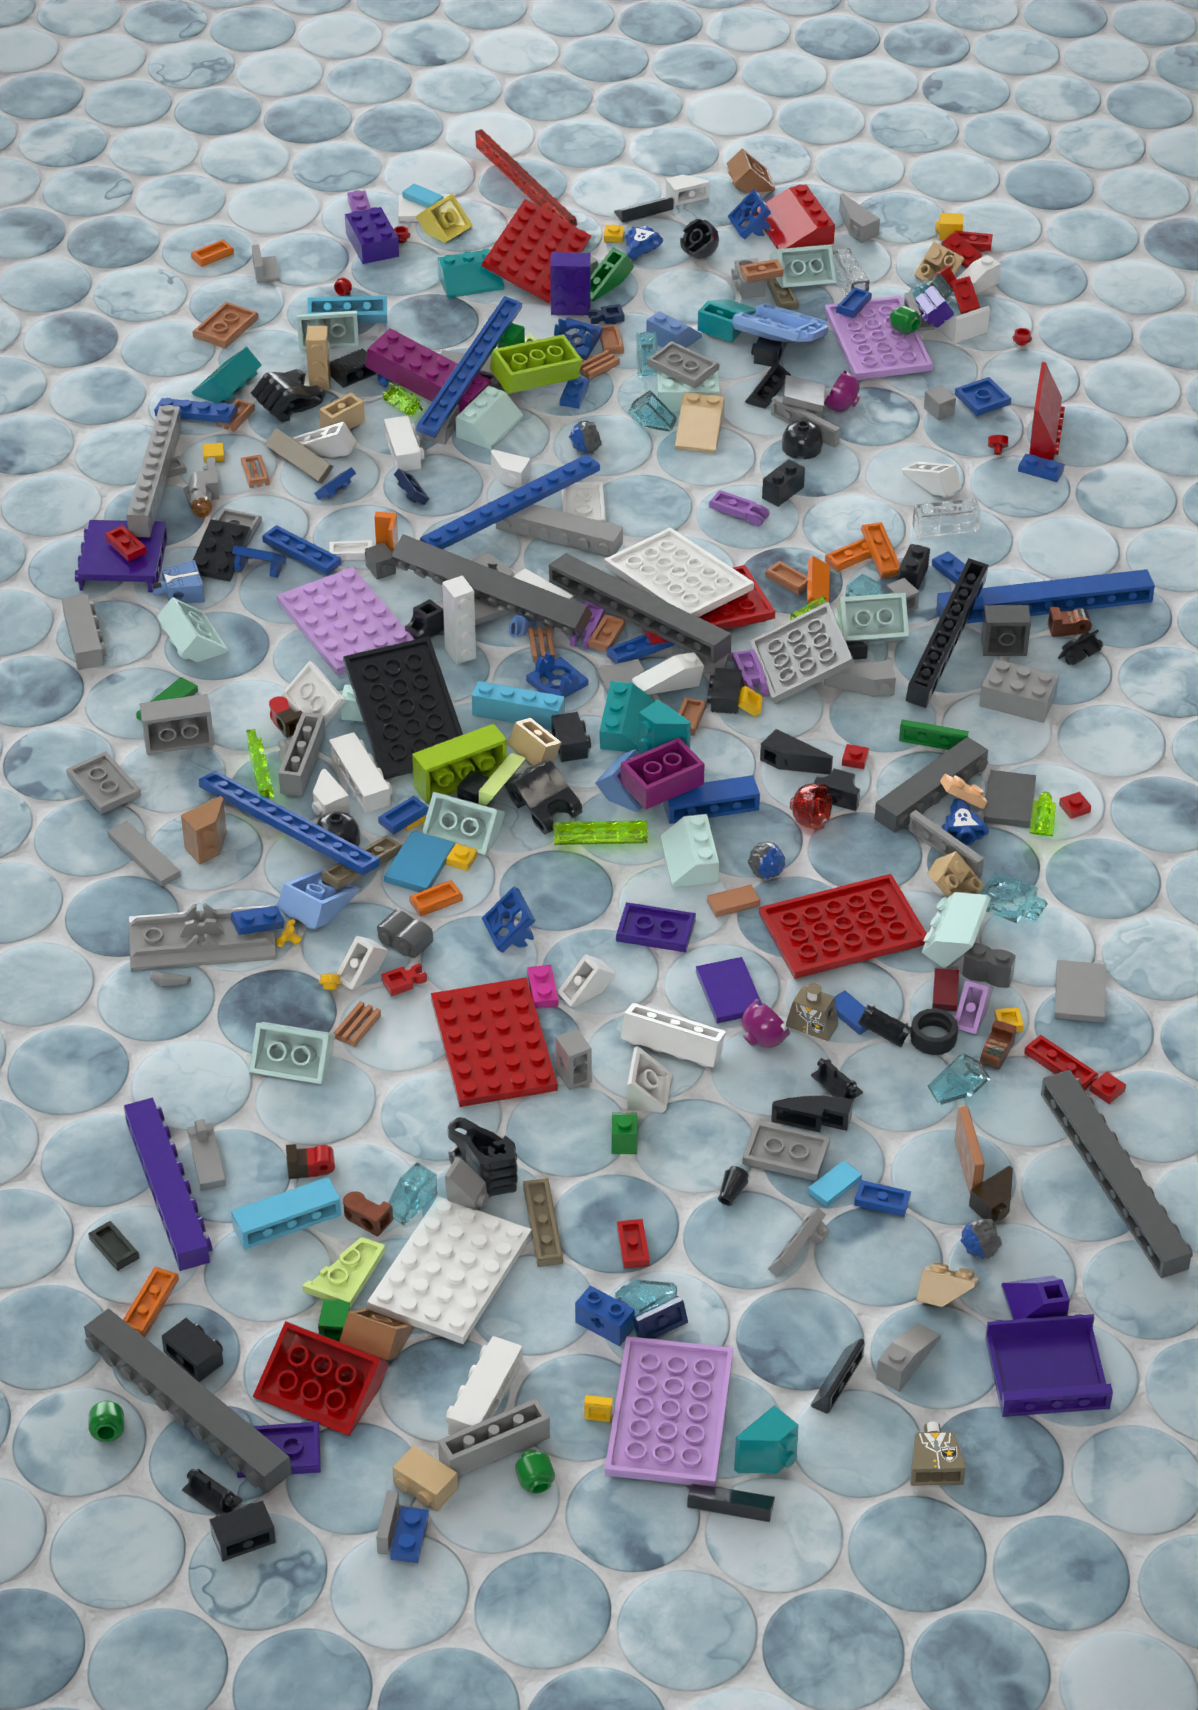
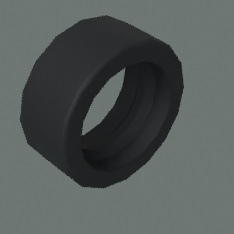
M934 1008L920 1011L913 1017L910 1037L916 1049L925 1054L942 1055L955 1047L958 1036V1024L952 1014L945 1010ZM927 1026H937L945 1029L948 1034L943 1037L933 1038L926 1036L920 1030Z

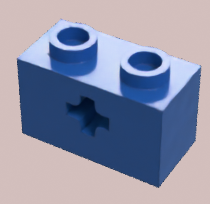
M591 1285L575 1302V1323L618 1346H621L626 1340V1336H629L634 1330L632 1317L635 1316V1309Z

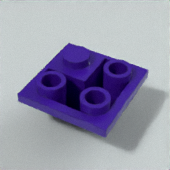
M1052 1275L1001 1283L1012 1320L1068 1316L1070 1299L1063 1279Z

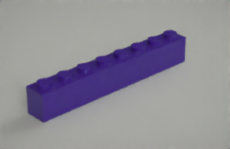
M153 1097L124 1105L126 1124L179 1271L210 1263L209 1252L213 1251L209 1236L204 1237L203 1232H206L202 1217L197 1218L196 1213H199L195 1198L190 1199L189 1195L192 1194L188 1179L183 1180L182 1176L185 1175L181 1160L176 1161V1157H178L177 1149L174 1142H169L171 1134L168 1124L163 1125L162 1123L164 1121V1114L161 1106L156 1107Z

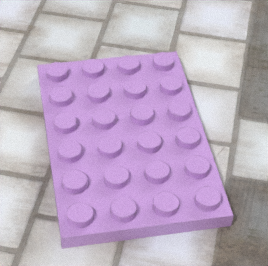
M901 296L871 299L854 318L836 313L838 304L825 305L824 312L851 373L857 380L932 371L933 363L917 330L906 335L893 329L891 326V312L899 306H905Z
M353 567L276 595L277 603L337 676L347 672L343 656L359 653L366 649L372 650L415 640Z
M626 1336L605 1464V1476L715 1487L734 1348Z

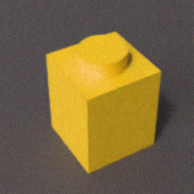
M940 213V218L936 220L935 232H939V240H945L955 231H963V213Z

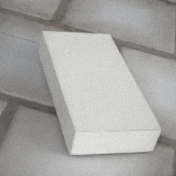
M372 540L329 542L330 553L340 557L341 561L365 560V549L372 547Z

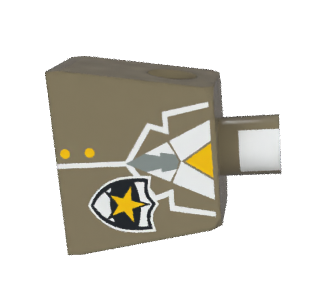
M812 983L808 986H803L792 1002L786 1026L829 1041L838 1027L835 998L822 992V987L819 984Z
M937 1422L926 1423L924 1425V1432L915 1434L911 1486L964 1485L966 1467L955 1434L953 1432H941L940 1424Z

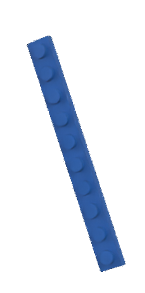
M507 296L502 298L416 425V431L433 438L437 436L492 354L493 349L496 348L521 311L522 302Z
M586 454L421 536L420 541L440 549H445L600 471V464Z
M217 771L199 779L200 788L217 797L221 796L224 801L361 875H365L380 866V858Z

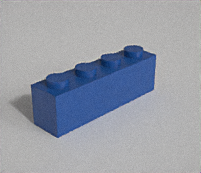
M753 775L704 782V785L663 802V807L669 824L678 822L684 816L707 814L708 818L752 812L759 810L760 792Z

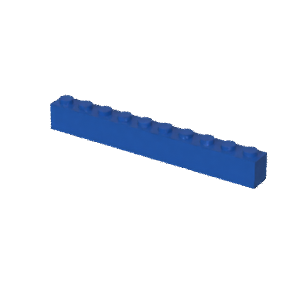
M1148 569L982 588L966 624L983 622L984 605H1029L1030 616L1049 614L1050 607H1059L1061 612L1073 611L1079 608L1089 610L1153 602L1155 585ZM952 592L938 593L936 611L939 618Z

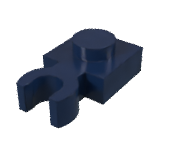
M620 304L602 306L601 310L591 309L588 311V318H591V324H599L601 321H604L605 324L625 322V315Z

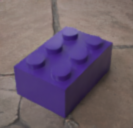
M373 207L368 210L353 211L352 213L345 214L346 235L362 264L399 257L398 236L382 207Z
M551 252V315L588 316V311L591 307V253Z

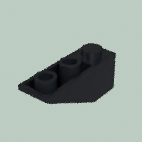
M775 729L761 743L760 761L779 770L828 775L832 772V755L778 729Z

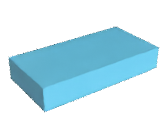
M415 183L402 192L403 198L426 208L444 199L443 195Z
M843 1160L809 1186L808 1194L827 1208L862 1180V1174Z

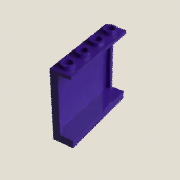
M89 520L88 528L84 529L85 542H81L82 555L78 556L79 569H75V582L79 583V590L83 591L85 581L147 582L148 592H153L152 583L159 582L167 543L166 521H155L150 537H136L146 546V554L128 562L105 540L106 532L122 525L128 529L127 521Z
M1094 1314L987 1322L985 1340L1002 1417L1110 1409L1113 1391L1111 1384H1106L1093 1331Z

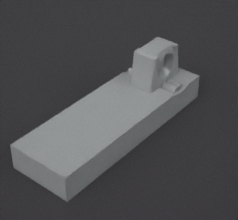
M204 1119L194 1121L195 1126L187 1127L200 1190L226 1186L213 1124H205Z
M817 1208L805 1218L769 1266L768 1270L776 1276L787 1268L809 1238L819 1244L827 1237L830 1230L822 1222L826 1214L821 1209Z

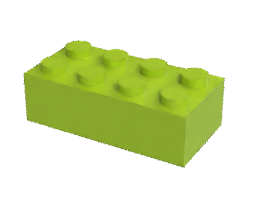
M563 334L493 349L489 368L506 393L510 394L578 379L582 359Z
M493 723L413 753L415 790L425 803L428 804L431 802L433 792L445 795L457 793V786L471 770L491 777L507 758V739Z

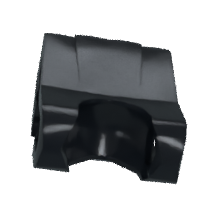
M299 369L285 373L266 372L251 392L258 403L281 422L290 421L292 413L303 412L320 405L325 397V391L318 385L304 386L306 374Z
M551 760L540 762L534 767L527 768L524 773L517 774L514 780L512 779L504 784L516 807L519 809L527 805L532 813L533 823L545 835L554 830L553 818L551 817V814L554 812L568 813L572 818L583 812L579 798L568 786Z
M458 1117L450 1121L447 1127L448 1138L456 1144L448 1152L451 1165L456 1156L462 1154V1157L459 1158L464 1160L486 1182V1190L489 1197L516 1192L518 1166L515 1143L506 1135L501 1138L494 1132L484 1129L466 1118ZM462 1128L466 1130L467 1133L466 1135H464L456 1131L455 1129Z

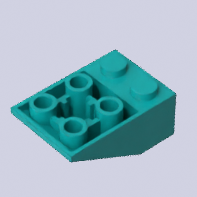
M726 298L707 301L698 311L697 331L733 342L742 332L734 329L732 324L734 315L740 312L752 315L755 314L756 308Z

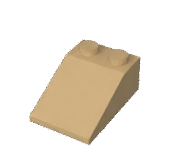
M684 393L675 449L716 453L724 418V396Z

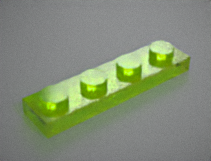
M255 729L246 730L247 744L257 791L260 795L270 799L274 794L272 783H267V781H270L268 767L264 768V766H267L265 752H260L263 751L262 738H257Z
M647 820L554 822V845L648 843Z

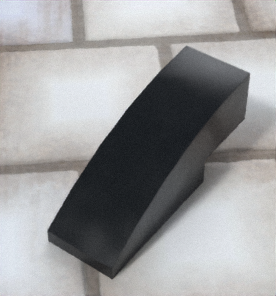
M800 1096L773 1101L771 1122L819 1133L822 1126L847 1131L852 1118L853 1100L832 1096Z

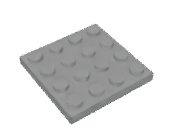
M829 602L750 640L752 649H754L765 674V681L775 704L855 665Z

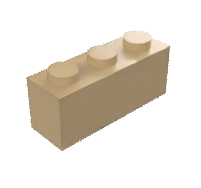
M307 326L306 351L309 386L318 385L323 390H329L331 372L328 326Z

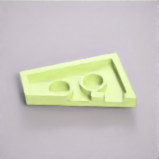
M361 1237L342 1252L335 1263L330 1267L325 1266L319 1271L320 1275L313 1281L308 1280L303 1284V1292L324 1300L350 1302L351 1309L385 1254V1245Z

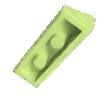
M514 753L509 754L479 790V804L486 806L524 762L525 757Z

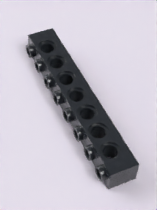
M968 558L908 684L905 701L927 708L986 582L988 564Z

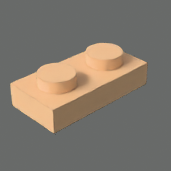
M944 774L940 782L947 793L981 809L988 803L983 795L984 791L977 785L972 784L970 786L958 776L951 777Z

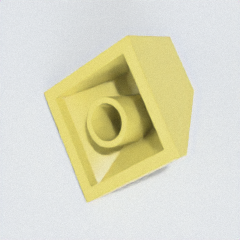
M453 193L415 216L426 234L443 243L448 242L473 226Z

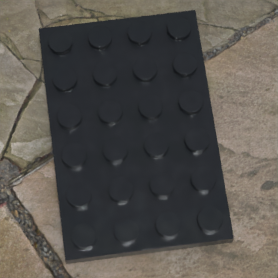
M430 636L343 656V662L378 768L382 770L384 779L413 773V753L463 735Z

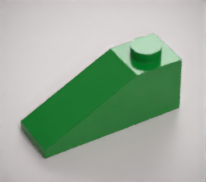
M612 247L591 274V301L594 302L621 284L633 270L634 265L627 254Z

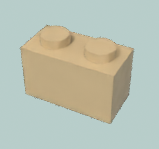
M349 393L320 408V429L345 422L350 430L365 422L364 401Z
M528 718L515 722L507 745L514 749L518 755L525 757L534 767L538 763L551 760L554 763L562 742L533 719Z
M415 1445L393 1466L395 1486L400 1491L408 1492L416 1497L422 1505L430 1506L436 1511L458 1489L457 1472Z

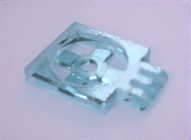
M997 871L992 874L979 893L982 895L987 893L997 897L994 904L989 902L986 912L1014 923H1018L1022 916L1036 921L1048 905L1046 900L1036 896L1037 887ZM1017 889L1021 891L1025 898L1016 895L1015 891ZM1009 894L1010 898L1005 899L1001 895ZM1009 903L1019 906L1016 911H1011L1004 907Z

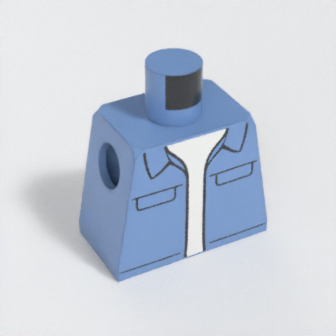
M195 560L163 569V581L152 583L154 596L166 594L168 601L173 597L186 604L205 602L203 583Z

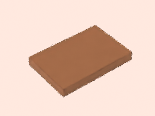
M225 302L192 331L193 337L226 349L259 319V314Z
M961 1106L958 1107L955 1144L970 1194L971 1189L983 1181L985 1163L969 1108Z

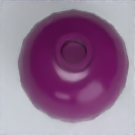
M844 370L831 388L830 395H827L824 406L837 412L846 411L851 405L855 407L861 398L858 395L860 385L857 379Z
M756 999L743 1013L741 1019L742 1028L745 1031L743 1037L751 1046L757 1044L762 1048L775 1047L790 1035V1031L788 1028L784 1031L781 1027L784 1023L782 1019L765 1003L759 1006V1000Z

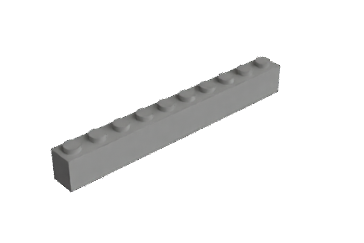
M172 405L159 406L127 512L128 530L135 537L151 536L182 428L180 407Z

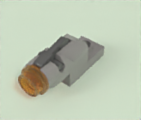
M215 457L206 458L207 466L203 467V471L192 473L188 486L184 487V494L188 504L197 517L208 516L212 511V500L220 499Z

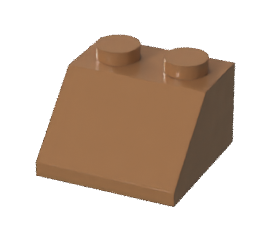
M743 148L726 163L729 169L728 174L733 179L732 184L737 190L741 189L748 194L753 189L757 192H768L775 189L768 169Z
M221 796L181 815L185 850L199 865L220 855L227 829L224 801Z
M367 1308L349 1311L340 1343L372 1354L387 1362V1360L398 1357L412 1334L414 1326L368 1310Z

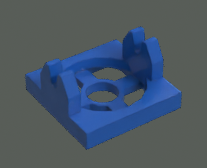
M753 189L728 215V218L740 236L746 239L752 232L757 236H764L765 234L762 229L770 230L769 223L765 219L772 212L759 193ZM760 206V213L754 217V214L758 212L757 208ZM745 221H750L746 227L741 226Z
M566 318V320L558 319V324H555L554 336L564 334L581 359L584 360L588 359L603 333L602 327ZM571 329H579V331L573 335L566 334V332ZM585 332H589L586 334V339H584ZM577 337L582 339L577 344L572 342V339Z
M236 545L233 546L232 554H236L234 570L243 571L246 557L271 562L270 576L278 578L281 566L286 563L287 558L285 555Z
M548 652L545 654V659L542 656L538 657L535 664L536 670L526 675V681L539 692L564 696L565 698L589 685L588 678L562 657L554 660V657ZM560 669L564 670L566 673L563 675H554L552 671ZM543 676L549 679L545 685L541 682V677ZM553 680H561L560 685L551 683Z
M513 886L482 917L497 950L502 953L512 944L517 947H526L528 944L525 939H534L529 927L535 922V919L520 889ZM521 911V921L515 926V916ZM503 919H509L506 924H503ZM502 928H507L509 931L506 936H501L498 932Z

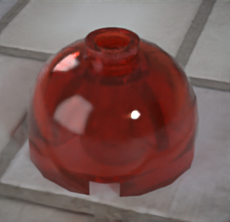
M821 783L806 784L801 786L794 794V797L791 798L790 809L796 822L801 826L814 830L824 829L825 826H822L821 823L824 819L829 821L832 810V795L827 794L826 789H829L827 785Z

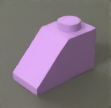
M970 980L965 981L955 1017L959 1030L973 1034L978 1033L988 1010L994 987Z

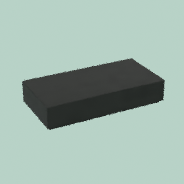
M111 1221L88 1233L90 1241L117 1271L140 1258L139 1252Z

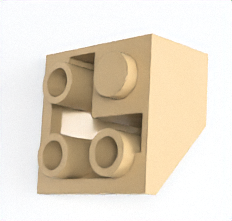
M933 242L914 276L938 288L931 276L947 266L950 267L955 275L964 257Z
M957 851L936 859L927 873L947 898L954 892L980 894L985 886Z
M933 1262V1264L928 1265L922 1271L916 1301L943 1307L975 1287L979 1283L980 1277L974 1276L975 1271L959 1268V1270L953 1271L948 1270L949 1265Z

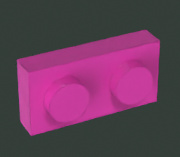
M551 965L527 967L528 981L535 1009L558 1006V996Z

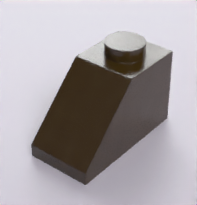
M1009 1165L971 1189L969 1207L982 1219H992L993 1222H996L997 1220L1004 1219L1009 1214L1013 1168Z

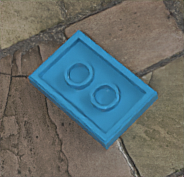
M412 830L384 874V882L417 892L431 888L444 868L446 858L454 847L455 842Z

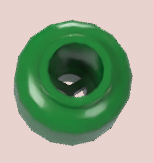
M899 306L890 314L892 328L903 334L908 335L915 332L920 325L918 312L907 306Z
M102 1401L91 1408L88 1417V1429L94 1439L101 1442H110L121 1436L124 1431V1412L119 1404L112 1401Z
M537 1450L524 1452L521 1455L522 1458L515 1465L521 1487L533 1494L548 1490L555 1479V1472L550 1457L544 1452H537Z

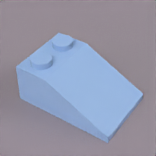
M321 868L284 883L277 907L288 918L297 919L310 929H317L328 924L359 893L360 887L349 883L337 890L321 880V873L325 871V869Z

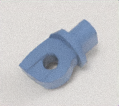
M524 614L514 615L509 627L510 636L520 637L525 635L528 628H533L536 625V620L531 621L524 617Z

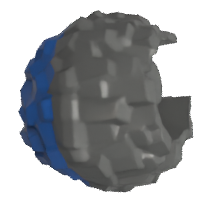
M588 420L578 422L569 435L573 448L580 452L592 453L602 445L595 423Z
M769 841L758 843L751 850L748 864L757 877L769 879L770 877L778 876L783 871L785 856L777 844Z
M974 1219L962 1231V1239L960 1241L966 1248L967 1253L974 1257L978 1256L982 1259H989L994 1256V1253L1002 1245L1001 1238L997 1235V1229L992 1219Z

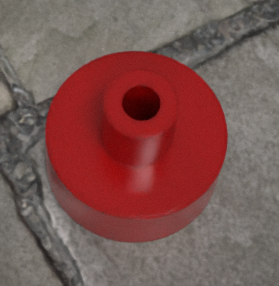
M991 435L988 437V447L994 448L995 455H1001L1002 448L1008 447V436Z

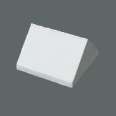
M986 306L955 316L945 321V323L939 326V329L954 343L987 333L990 308Z
M638 1046L634 1048L629 1073L627 1109L663 1113L667 1108L672 1073Z

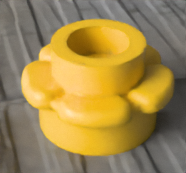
M321 974L318 984L323 985V990H337V985H342V982H340V975Z

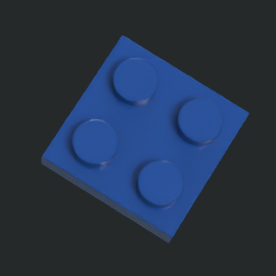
M990 377L955 388V396L976 416L1011 405V397Z

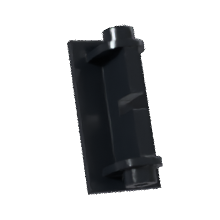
M1099 630L1092 633L1086 632L1075 642L1072 640L1063 645V651L1058 656V659L1065 657V662L1068 665H1075L1087 656L1089 657L1101 651L1103 642L1095 637Z
M867 1004L858 1024L902 1047L912 1029L908 1026V1023L904 1024L875 1008V1005L872 1007Z
M819 1059L817 1062L819 1068L811 1076L833 1096L853 1100L863 1094V1091L857 1087V1083L840 1072L831 1063L830 1059Z
M191 1469L187 1473L189 1483L182 1488V1491L216 1515L231 1512L242 1502L240 1497L213 1480L200 1469Z

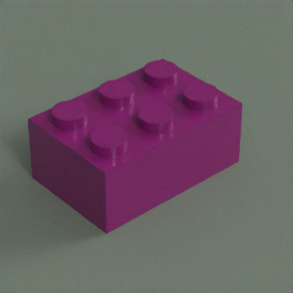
M677 738L621 762V784L647 810L704 785L705 764L680 738Z

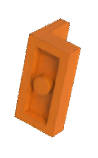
M376 511L374 516L376 545L385 543L393 553L398 544L397 513Z

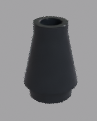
M731 1166L729 1170L725 1171L721 1191L718 1196L719 1202L727 1206L732 1205L735 1198L748 1184L749 1175L744 1169L738 1166Z

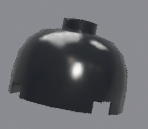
M695 219L691 221L683 230L685 232L683 238H680V245L683 251L697 259L711 256L719 245L718 231L707 220Z
M800 420L787 426L782 436V451L786 455L797 459V456H804V459H810L821 453L823 445L822 434L815 424Z
M341 811L330 812L323 815L316 825L356 846L360 845L359 825L348 813Z

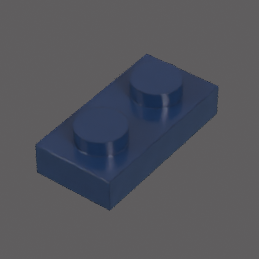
M398 468L394 476L399 481L397 483L399 487L407 492L406 497L414 503L417 501L425 505L429 497L414 476Z
M679 1296L632 1317L636 1336L639 1338L655 1339L688 1323L684 1301Z

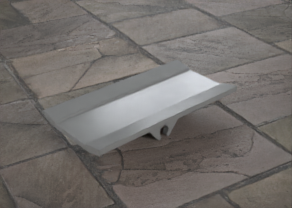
M203 903L204 910L197 911V904H193L186 912L129 916L131 971L276 959L274 930L238 935L231 921L232 912L273 905L213 909L206 903Z

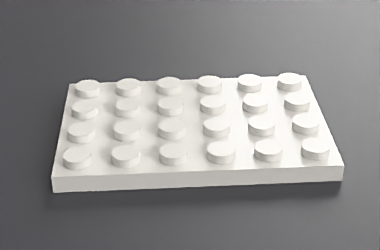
M668 528L604 559V566L631 585L697 617L754 590L753 581L672 528Z
M438 1196L367 1301V1309L464 1344L532 1237V1229L479 1210L458 1205Z

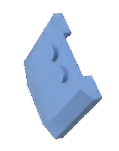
M768 303L757 305L756 312L752 315L740 312L734 315L732 321L736 330L782 342H810L827 335L828 331L827 321Z

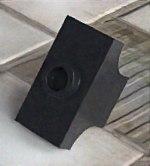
M431 599L413 608V617L405 626V630L414 639L432 637L443 631V608Z
M834 768L830 775L816 777L813 784V800L857 811L860 789L855 786V774Z

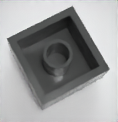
M984 605L981 633L983 656H1027L1031 627L1029 605Z

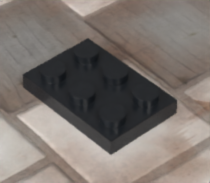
M210 519L193 558L200 576L230 582L235 572L234 561L236 554H232L233 546L245 547L251 535V528L249 526Z

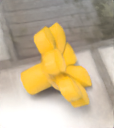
M294 919L288 920L286 929L276 939L275 943L278 947L281 948L288 941L295 945H298L302 937L294 933V924L296 922Z

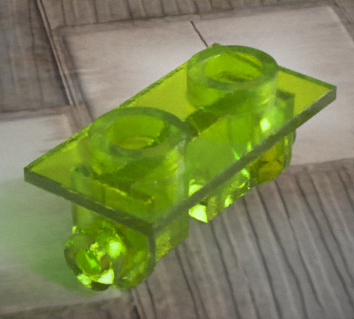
M388 382L390 389L383 393L385 402L394 407L397 406L400 411L407 415H414L416 409L423 411L419 403L420 399L414 393L409 394L399 384L394 385Z
M1042 792L1038 797V801L1033 800L1030 834L1053 836L1056 803H1052V796L1049 792Z

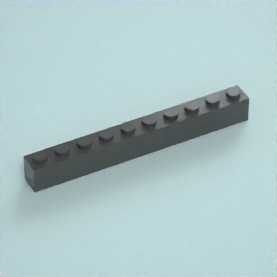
M402 534L391 555L398 568L404 571L408 569L413 570L416 575L422 578L426 576L431 577L434 582L440 585L444 581L463 576L474 590L475 599L480 600V598H484L493 606H504L507 611L513 614H517V612L522 613L524 617L531 621L537 619L551 629H554V627L560 628L563 633L569 636L575 634L581 637L592 616V612L584 604Z
M567 553L549 564L550 583L690 652H695L696 655L712 663H716L731 652V633Z
M1071 1070L1044 1077L1041 1096L1160 1278L1189 1270L1190 1261L1193 1256L1191 1246L1187 1242L1185 1243L1177 1225L1171 1222L1165 1207L1159 1204L1153 1189L1147 1186L1142 1178L1141 1171L1135 1168L1128 1152L1125 1149L1123 1150L1119 1144L1115 1132L1109 1129L1104 1116L1101 1113L1099 1114L1092 1098L1087 1096L1083 1090L1080 1080L1075 1078Z
M108 1308L84 1326L85 1343L92 1352L97 1351L109 1366H115L127 1381H133L145 1396H151L160 1409L169 1411L179 1425L188 1427L197 1440H203L210 1446L215 1455L224 1457L233 1470L236 1472L241 1471L252 1486L260 1487L265 1493H268L292 1474L290 1458L286 1453Z

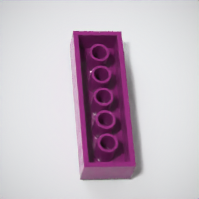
M389 328L367 349L365 367L433 402L458 363ZM477 374L458 403L460 413L487 386H490V380Z

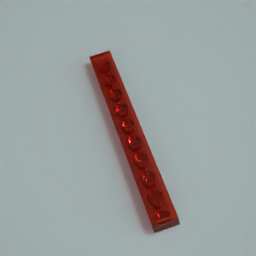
M482 129L475 131L476 148L537 206L568 221L575 227L577 226L576 217L566 210L555 197L505 152L490 135H487Z

